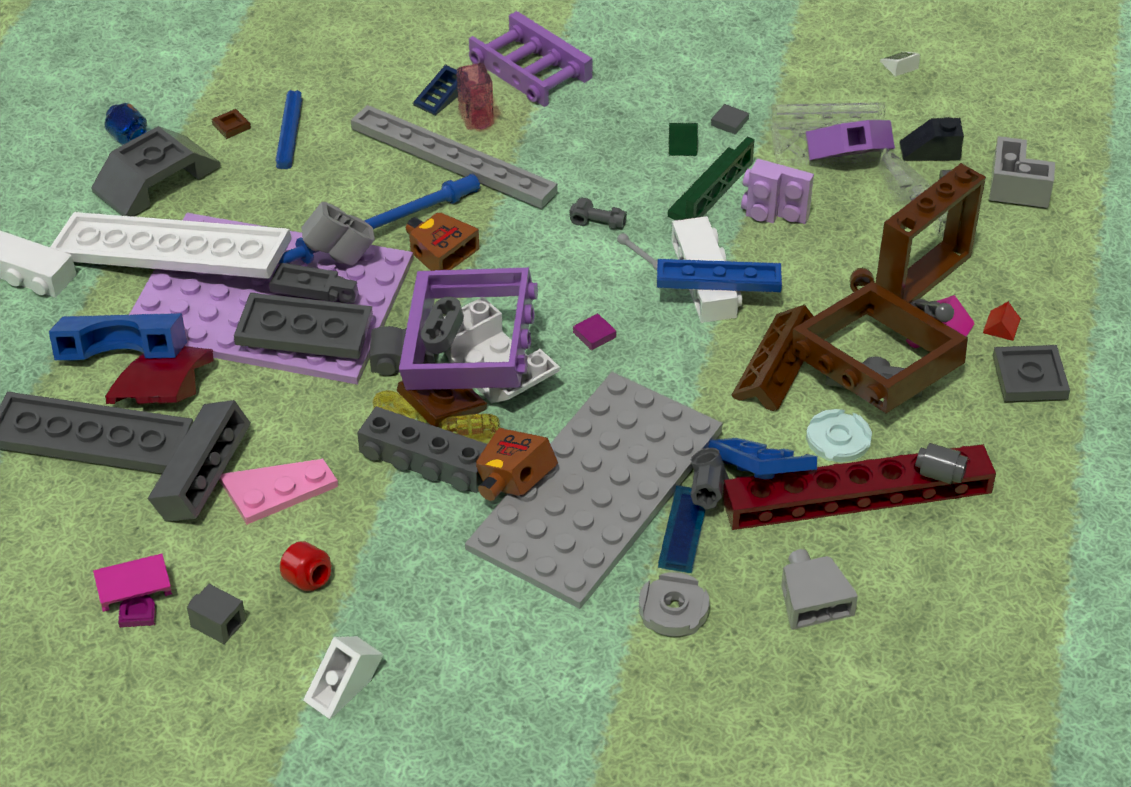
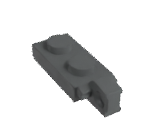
M287 263L279 264L269 283L270 292L325 301L330 300L331 302L338 299L340 302L355 303L359 295L357 281L338 276V271Z

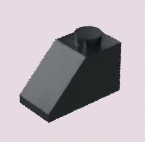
M931 118L899 141L902 160L960 161L964 140L960 118Z

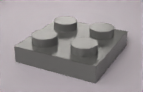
M1057 345L994 347L993 360L1004 402L1061 400L1069 398L1070 388Z

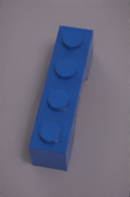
M182 313L62 316L49 330L55 361L85 360L95 354L115 349L138 350L144 354L145 358H176L187 343Z

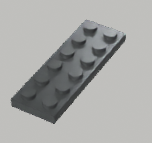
M7 391L0 404V449L163 473L191 427L193 419Z

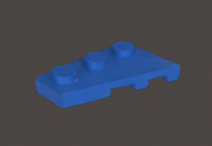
M741 438L710 440L708 448L719 450L723 463L734 464L740 471L753 472L754 477L760 479H772L776 473L817 469L818 456L806 454L793 457V450L767 449V444Z

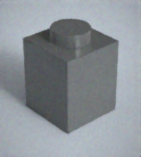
M208 584L199 594L194 595L187 606L190 626L224 645L246 621L243 601L211 584Z

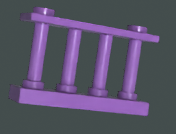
M518 11L509 15V31L488 44L483 43L474 36L469 38V58L475 65H481L524 93L530 101L537 102L543 107L549 105V90L568 78L576 77L584 83L592 79L593 58ZM513 41H519L524 44L506 56L497 52V50ZM532 53H538L543 56L524 69L516 64V62ZM551 65H557L562 68V70L543 81L534 76Z

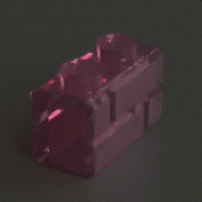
M477 63L457 68L458 108L466 129H484L494 124L493 83L485 64Z

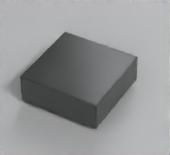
M724 104L711 118V126L736 135L749 120V113Z

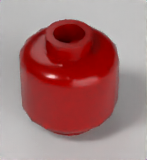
M298 541L290 545L283 553L279 566L280 574L285 581L306 592L314 591L328 581L331 574V559L322 549L306 541Z

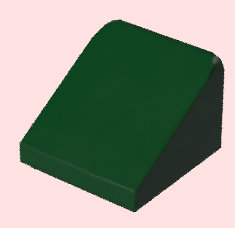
M669 123V156H697L698 123Z

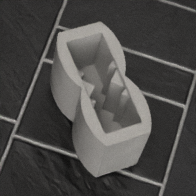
M321 202L301 227L303 241L307 247L313 251L329 253L332 259L340 264L355 265L375 241L372 226L358 217L347 215L338 207L327 202Z

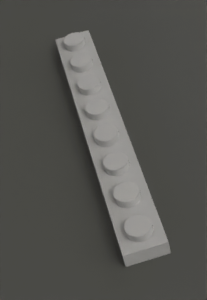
M369 105L351 119V128L462 176L466 177L469 174H474L478 178L479 183L542 209L557 194V183Z

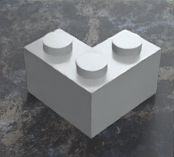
M998 136L992 166L989 200L1048 208L1054 183L1055 162L1026 159L1027 140Z

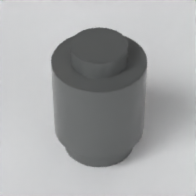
M929 443L926 449L920 448L915 467L921 468V476L952 484L953 481L961 483L966 471L968 457L962 456L960 451Z

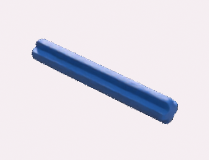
M290 90L286 95L276 155V167L278 169H290L292 167L302 104V93L299 90L295 92Z

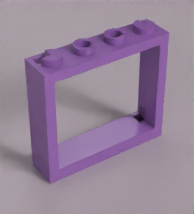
M529 267L417 271L399 372L405 389L520 387L522 374H526L528 368L525 350L531 347L529 324H533L535 319L532 301L538 297V285L532 282ZM518 296L509 362L423 364L426 349L421 337V331L435 299L443 297Z

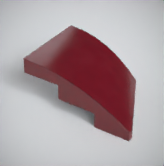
M184 346L176 358H145L144 354L140 355L112 384L105 395L106 404H115L126 398H135L137 404L155 402L177 403L195 395L194 369L214 362L213 349Z

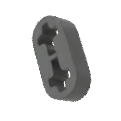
M443 297L433 305L421 331V337L428 352L439 354L451 347L464 319V313L457 298Z

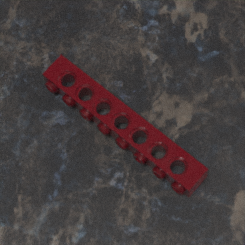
M984 444L951 448L960 451L962 456L968 457L966 471L961 483L953 481L952 484L921 476V468L915 467L918 453L833 464L817 467L816 470L776 473L772 479H760L750 476L724 480L723 503L731 529L738 530L992 494L996 472Z

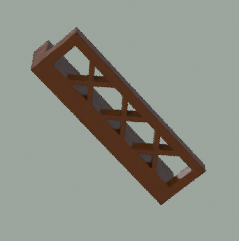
M805 304L776 314L731 394L734 399L742 401L756 396L765 409L770 411L779 409L804 362L792 354L793 328L813 317V314Z

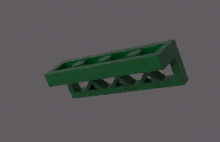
M747 136L735 150L728 147L668 209V217L676 221L703 217L753 164L755 139Z

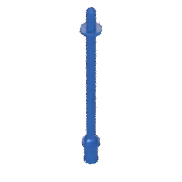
M469 174L456 181L448 180L442 184V188L439 191L364 221L372 226L374 230L443 201L454 204L461 197L478 192L480 189L479 180L474 174ZM300 237L296 240V248L284 252L278 263L289 264L301 259L304 263L310 264L314 260V253L319 251L311 250L304 243L303 237Z

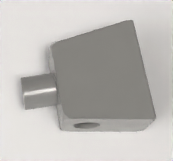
M805 549L796 550L789 555L788 560L790 564L783 568L781 587L792 630L855 616L858 595L832 558L825 556L811 559Z

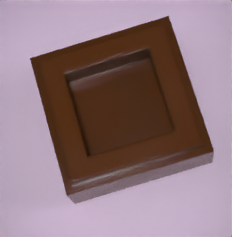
M237 109L212 119V125L226 139L251 129L250 122Z

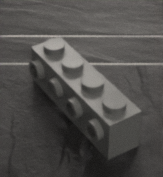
M235 400L203 405L147 498L164 521L196 519L251 424Z
M377 406L357 432L359 453H362L370 460L379 459L391 463L399 470L405 471L408 469L417 472L430 481L440 480L451 484L459 491L468 490L478 493V487L483 482L477 470L476 461L487 446L486 443Z

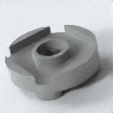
M678 572L664 573L659 575V580L653 581L651 584L649 580L642 587L639 595V614L643 619L644 625L659 634L666 636L692 635L707 620L710 602L709 594L706 589L704 592L698 586V580L690 575ZM672 600H676L681 607L671 608L667 605L671 604Z

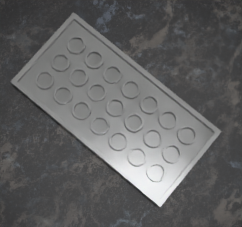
M611 372L550 443L558 464L524 495L507 494L467 540L465 550L581 609L693 469L691 457L696 452L708 448L710 440L718 438L722 432L723 423Z

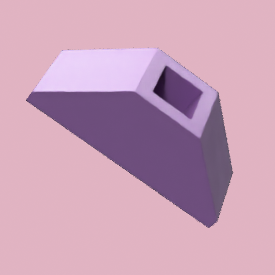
M863 120L841 123L805 132L809 161L895 149L891 120Z

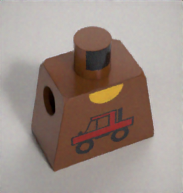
M436 213L425 222L413 217L406 225V232L410 234V251L430 271L452 270L479 250V229L446 214Z
M499 428L476 461L477 470L483 481L478 487L481 496L489 501H493L501 492L517 496L524 495L558 464L548 438Z

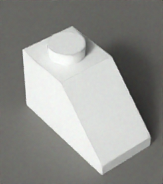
M357 636L334 637L303 701L327 718L332 719L371 681L384 654Z

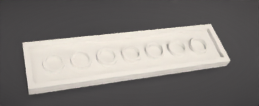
M73 212L50 248L71 254L74 262L269 279L289 245L292 236L287 228Z

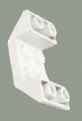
M481 297L462 307L464 313L463 322L451 347L445 351L449 362H509L512 340L502 331V313L485 297ZM539 349L529 355L525 353L528 368L527 373L522 374L520 387L476 389L491 403L509 400L560 371V366Z

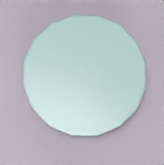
M841 409L825 410L815 415L807 427L806 440L809 448L816 455L834 462L854 461L864 456L870 448L872 432L869 424L860 415L855 413L853 415L845 414V410Z

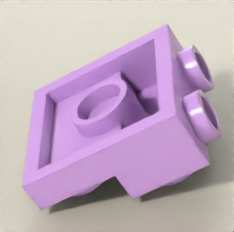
M757 159L752 169L746 170L743 178V186L748 187V192L746 191L743 195L741 208L746 210V216L752 217L756 221L774 223L778 216L789 222L796 221L806 224L810 214L814 174Z

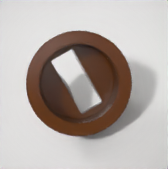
M863 267L855 269L850 276L852 291H857V286H865L872 281L875 282L872 272Z

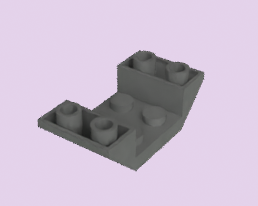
M157 126L111 151L91 189L95 195L121 216L133 217L151 206L147 188L181 169H185L196 179H200L221 167V164L185 135Z

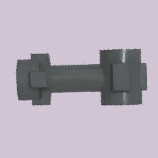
M581 197L576 203L572 204L569 216L571 222L579 226H584L588 219L609 223L610 228L617 227L623 229L626 223L627 212L616 207H612L611 211L593 208V203L590 199Z

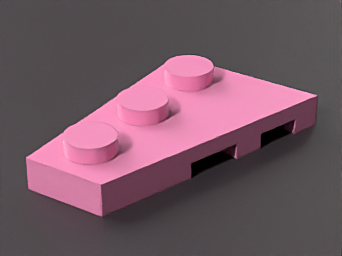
M324 459L223 473L219 478L220 483L246 525L338 487V481Z

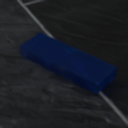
M676 486L658 561V568L692 574L706 510L700 505H694L691 498V487Z

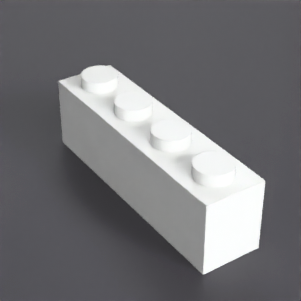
M707 216L672 221L671 242L679 260L726 261L725 250L723 247L719 248L717 229L711 227ZM689 289L701 323L737 318L738 307L742 306L741 291Z
M0 231V279L6 280L10 285L15 287L20 285L32 289L38 295L46 294L56 298L76 276L71 254Z

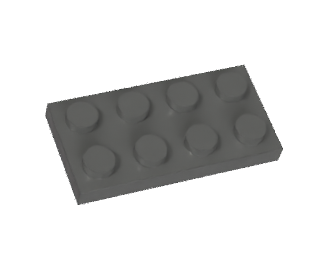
M250 293L234 333L235 345L359 359L373 317L372 306Z

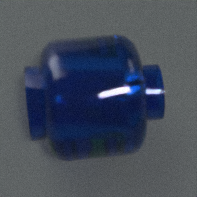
M121 103L113 105L107 110L104 126L106 131L120 144H126L147 132V119L132 104Z

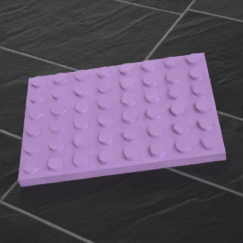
M186 213L183 218L184 221L260 226ZM290 231L292 239L285 252L296 248L295 243L298 238L302 237L301 232ZM370 245L355 265L340 264L333 260L329 253L321 251L314 253V260L310 264L304 263L301 259L289 263L338 271V276L357 281L359 295L355 303L340 302L338 299L332 302L372 306L373 317L359 359L235 345L234 333L250 293L312 299L270 292L269 283L279 263L269 279L154 269L129 315L182 313L187 338L185 346L213 349V358L358 385L369 360L372 329L384 326L414 259L413 252Z

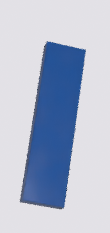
M658 259L657 288L781 292V263Z

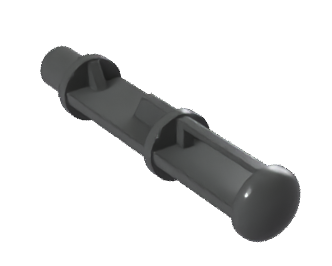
M916 299L910 303L941 322H948L954 316V309L948 303L928 302L925 299Z

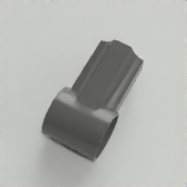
M705 448L696 452L691 457V463L694 468L691 498L694 505H700L706 510L715 508L717 502L722 499L724 480H728L729 477L719 450L716 448Z

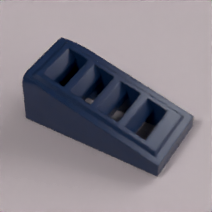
M445 64L414 100L413 105L436 116L470 87L468 75ZM435 94L441 98L440 100L432 97V95ZM428 100V101L434 103L435 106L433 107V106H431V105L425 103V101Z

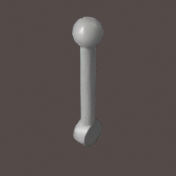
M619 234L617 238L619 244L627 245L651 263L653 268L657 270L658 260H655L631 242L627 234Z

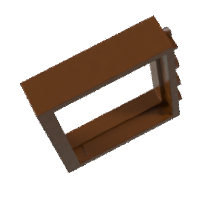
M960 163L886 220L883 227L876 284L911 303L923 297L971 258L986 177ZM947 212L943 241L908 268L913 238ZM909 228L911 229V231L907 232L905 231V229Z
M872 281L793 328L792 354L887 414L963 365L966 360L968 337ZM867 314L930 353L891 378L886 379L825 341V339Z

